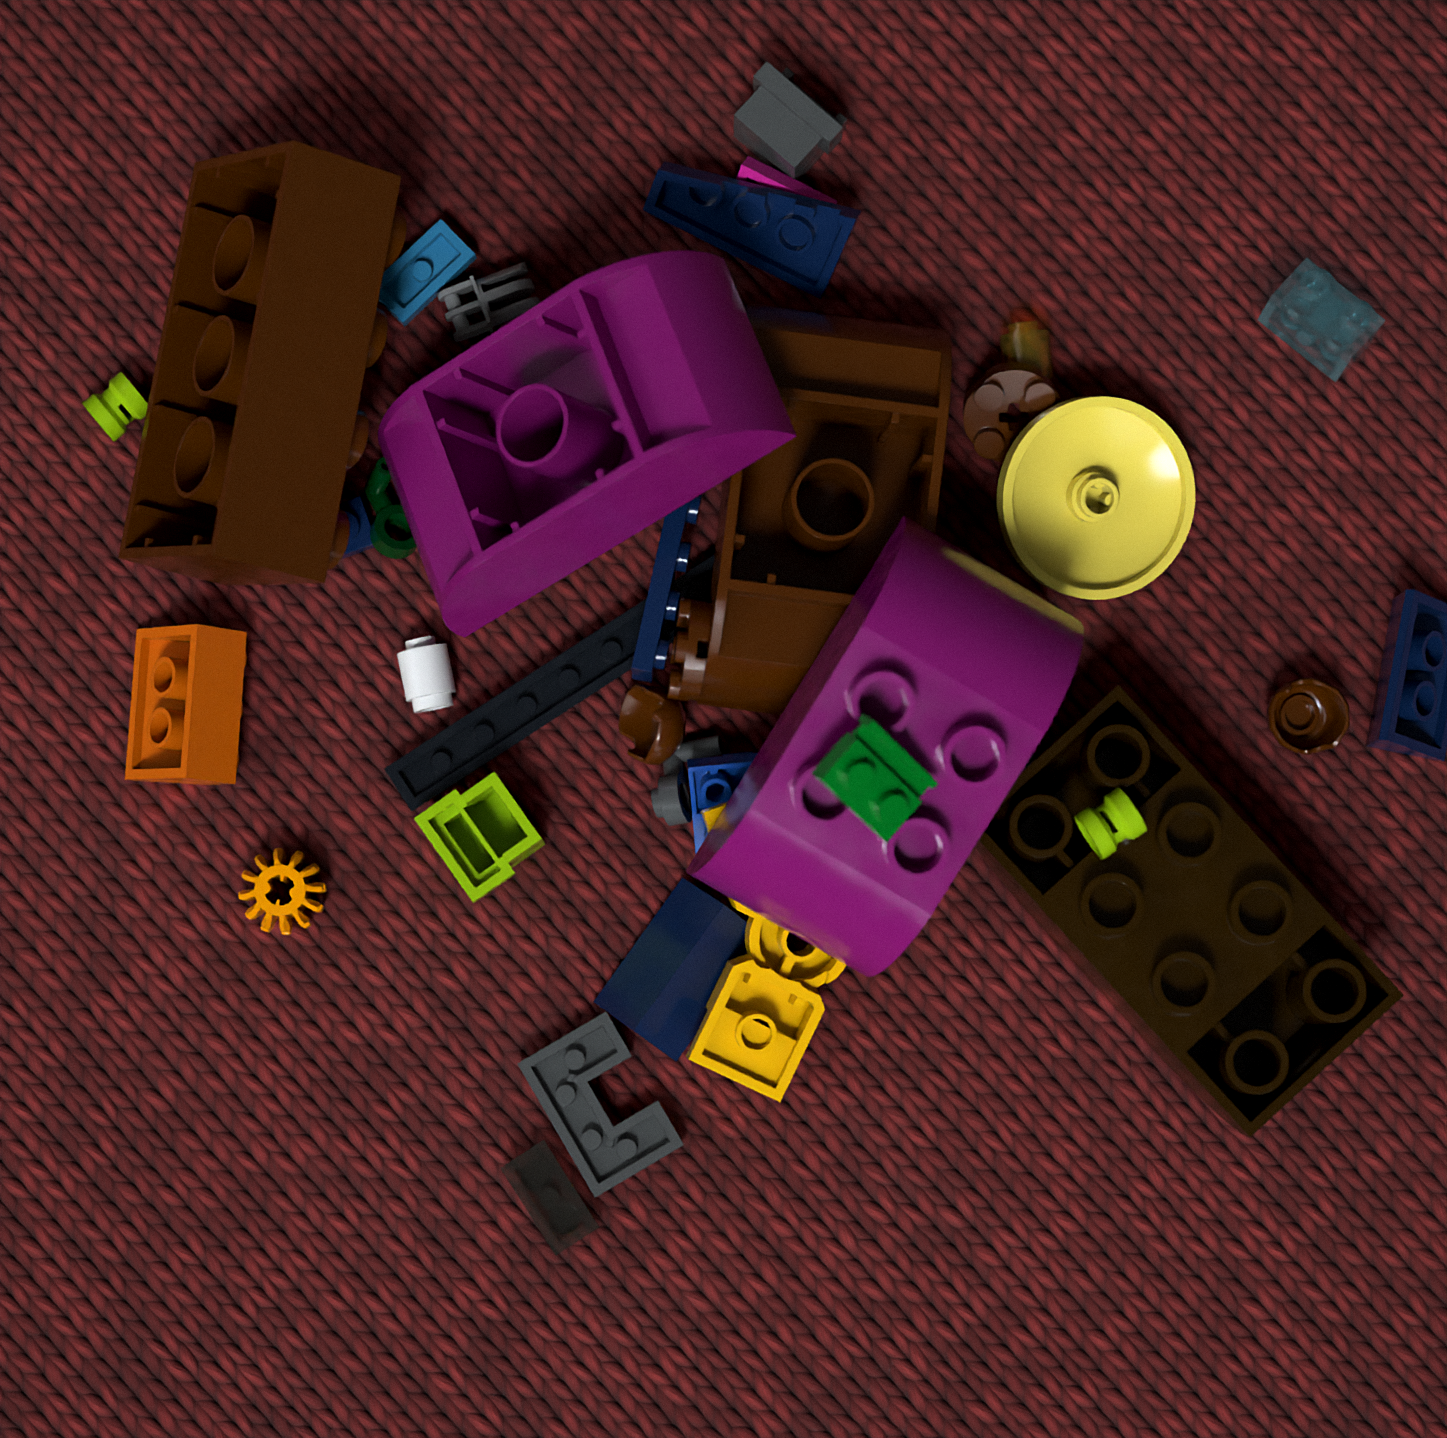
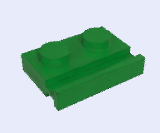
M862 714L858 719L861 722L852 734L846 732L811 774L872 832L885 842H888L922 803L919 799L928 787L934 789L938 783L874 720Z

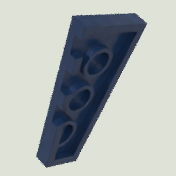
M666 161L658 169L642 209L819 299L823 297L862 212V210Z

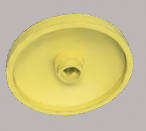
M1108 396L1072 398L1060 402L1036 416L1012 443L1002 464L997 486L998 521L1006 545L1015 560L1040 584L1061 594L1080 599L1105 600L1121 597L1135 592L1155 580L1167 569L1180 552L1191 528L1195 509V481L1191 462L1184 446L1172 428L1158 415L1144 406L1129 400Z

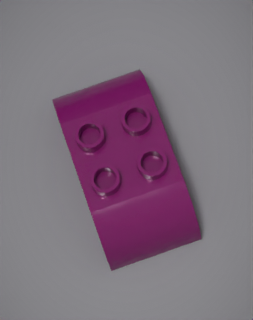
M903 516L686 869V872L864 976L873 977L881 973L904 952L929 920L1046 733L1076 670L1084 640L1083 624L1078 619L908 517ZM862 714L874 720L938 783L934 789L928 787L919 798L922 803L888 842H885L872 832L811 774L846 732L852 734L861 722L858 719Z

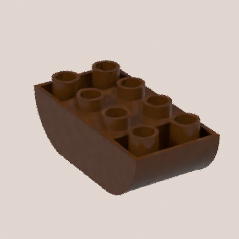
M754 303L744 304L748 319L797 436L723 481L709 602L712 603L709 642L707 641L706 665L699 701H697L698 705L782 715L903 516L908 517L935 534L952 374L951 337L947 329Z

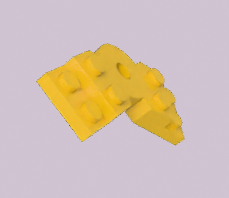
M728 801L701 811L708 834ZM728 897L733 908L749 916L745 927L747 954L727 961L705 1006L708 1011L686 1057L688 1060L781 1102L825 1011L817 988L835 980L846 965L809 943L800 951H790L787 947L788 931Z

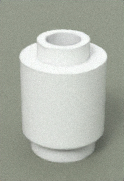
M435 636L420 637L406 641V650L397 653L406 702H412L414 713L453 706L452 693L456 692L447 644H436Z

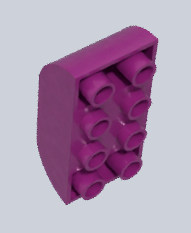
M665 251L633 257L608 265L576 279L410 386L386 411L378 429L379 446L444 623L452 632L464 638L797 436L724 258L699 251Z

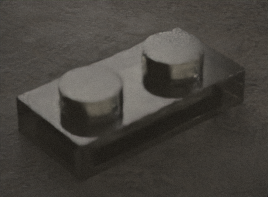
M545 1140L501 1167L502 1172L555 1255L600 1227Z

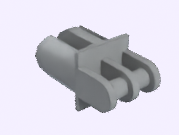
M525 262L474 280L473 275L469 276L470 280L446 288L437 294L439 301H445L447 306L446 320L448 322L452 321L456 332L452 335L455 342L464 341L488 331L493 333L494 326L515 319L541 303L538 297L525 299L536 290L531 279L518 280L528 273ZM474 291L477 300L462 305L459 296ZM482 311L485 320L470 326L467 316Z

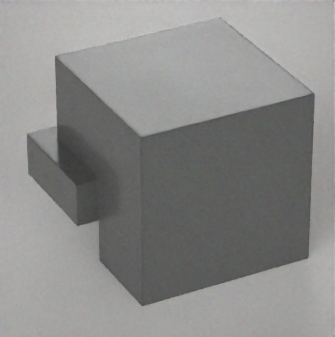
M766 61L753 76V90L755 92L734 114L733 136L766 165L800 181L824 153L829 155L840 143L842 133L846 130L847 119L841 113L834 117L794 82V73L786 67L780 73Z

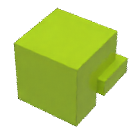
M495 772L461 795L457 789L453 790L414 818L473 903L516 874L513 870L514 866L546 845Z

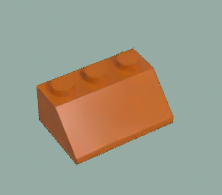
M201 624L136 629L125 780L197 785L236 784V772L239 765L240 719L243 713V678L247 662V632Z

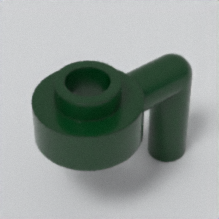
M382 457L377 461L364 486V492L377 515L370 528V539L373 546L382 555L393 559H402L413 554L417 547L402 506L394 505L386 491L392 478L385 459ZM386 532L397 533L402 541L392 539Z

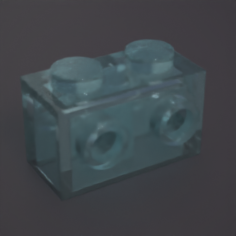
M1308 258L1272 294L1257 319L1334 382L1365 351L1386 321L1374 311L1369 303L1357 298L1338 283L1331 273L1319 268Z

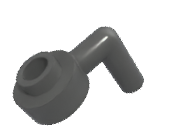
M720 735L682 742L681 747L663 763L664 776L659 777L658 787L652 788L651 799L656 816L658 818L664 817L669 826L692 821L690 789L684 776L683 762H687V759L723 755L724 746Z

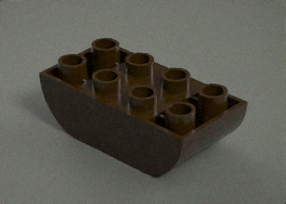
M1119 685L1018 776L975 845L983 859L1019 903L1161 1059L1211 1109L1247 1137L1254 1135L1404 996ZM1119 787L1139 812L1147 831L1134 840L1124 839L1118 843L1117 850L1101 860L1082 835L1074 820V816L1086 808H1097L1103 804L1104 796Z

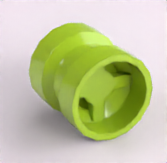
M121 371L109 380V386L101 394L93 393L82 402L83 406L113 442L126 433V426L134 419L142 420L146 417L148 403Z
M1119 787L1104 796L1103 804L1097 808H1086L1074 816V820L1082 835L1101 860L1117 850L1118 843L1124 839L1134 840L1147 831L1139 812Z

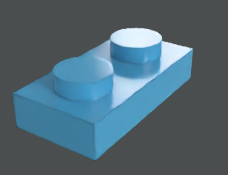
M440 219L383 273L378 301L405 327L437 297L440 291L444 290L477 259L476 254Z

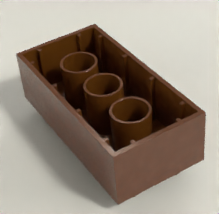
M295 140L195 162L118 559L225 586L325 583L327 570L334 568L340 562L349 540V518L345 511L339 509L346 469L353 467L358 462L368 439V417L364 410L358 408L365 369L371 367L377 361L387 338V317L383 310L377 308L383 272L399 256L406 237L407 224L405 215L401 210L396 209L401 176Z

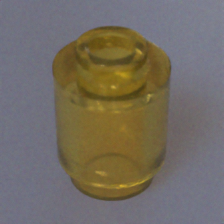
M1037 321L1008 325L1009 333L999 336L1002 364L1010 362L1030 364L1040 369L1045 377L1050 380L1054 379L1049 330H1039Z

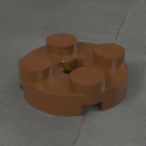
M1010 362L993 366L984 372L985 376L978 380L974 387L972 384L966 392L963 402L965 432L974 444L975 451L983 458L1004 462L1012 443L1026 425L1046 409L1063 402L1061 391L1057 385L1045 377L1040 369L1026 363ZM1009 404H1019L1020 411L1028 412L1026 417L1021 418L1017 423H1009L1007 419L1001 418L999 414L1008 412Z
M680 597L676 627L684 628V632L677 631V634H673L670 664L679 665V669L671 668L667 699L699 701L706 665L707 641L709 642L712 603L709 601Z

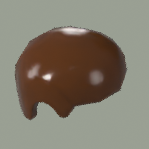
M1298 678L1285 683L1276 689V693L1271 696L1267 706L1268 729L1280 746L1295 753L1310 755L1326 749H1333L1341 742L1350 726L1349 705L1340 690L1326 681L1316 678Z
M636 683L627 691L621 705L618 723L619 732L634 743L635 748L627 751L629 756L645 764L660 765L666 762L681 747L686 728L685 711L679 700L667 699V690Z

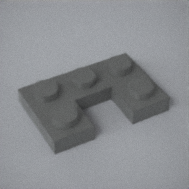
M607 1012L602 1013L517 1063L595 1198L684 1145L659 1101L654 1102L613 1126L588 1083L632 1057Z

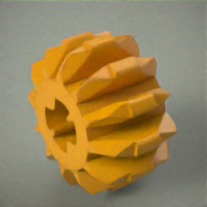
M275 848L273 852V866L270 865L264 856L259 854L254 860L262 871L258 876L247 870L243 871L241 877L248 882L254 883L255 886L252 890L240 891L238 895L239 899L243 901H257L245 912V916L248 919H256L266 912L261 922V930L269 933L274 928L279 917L281 933L283 935H291L293 929L292 917H295L300 926L307 929L311 926V922L303 912L306 907L318 913L323 911L324 905L310 898L311 894L326 892L327 885L321 882L309 883V880L315 877L321 870L316 863L310 864L300 871L305 859L304 853L296 851L287 865L284 849ZM291 879L294 883V887L289 891L292 900L285 904V902L277 899L275 904L271 898L277 892L273 884L277 880L289 884Z

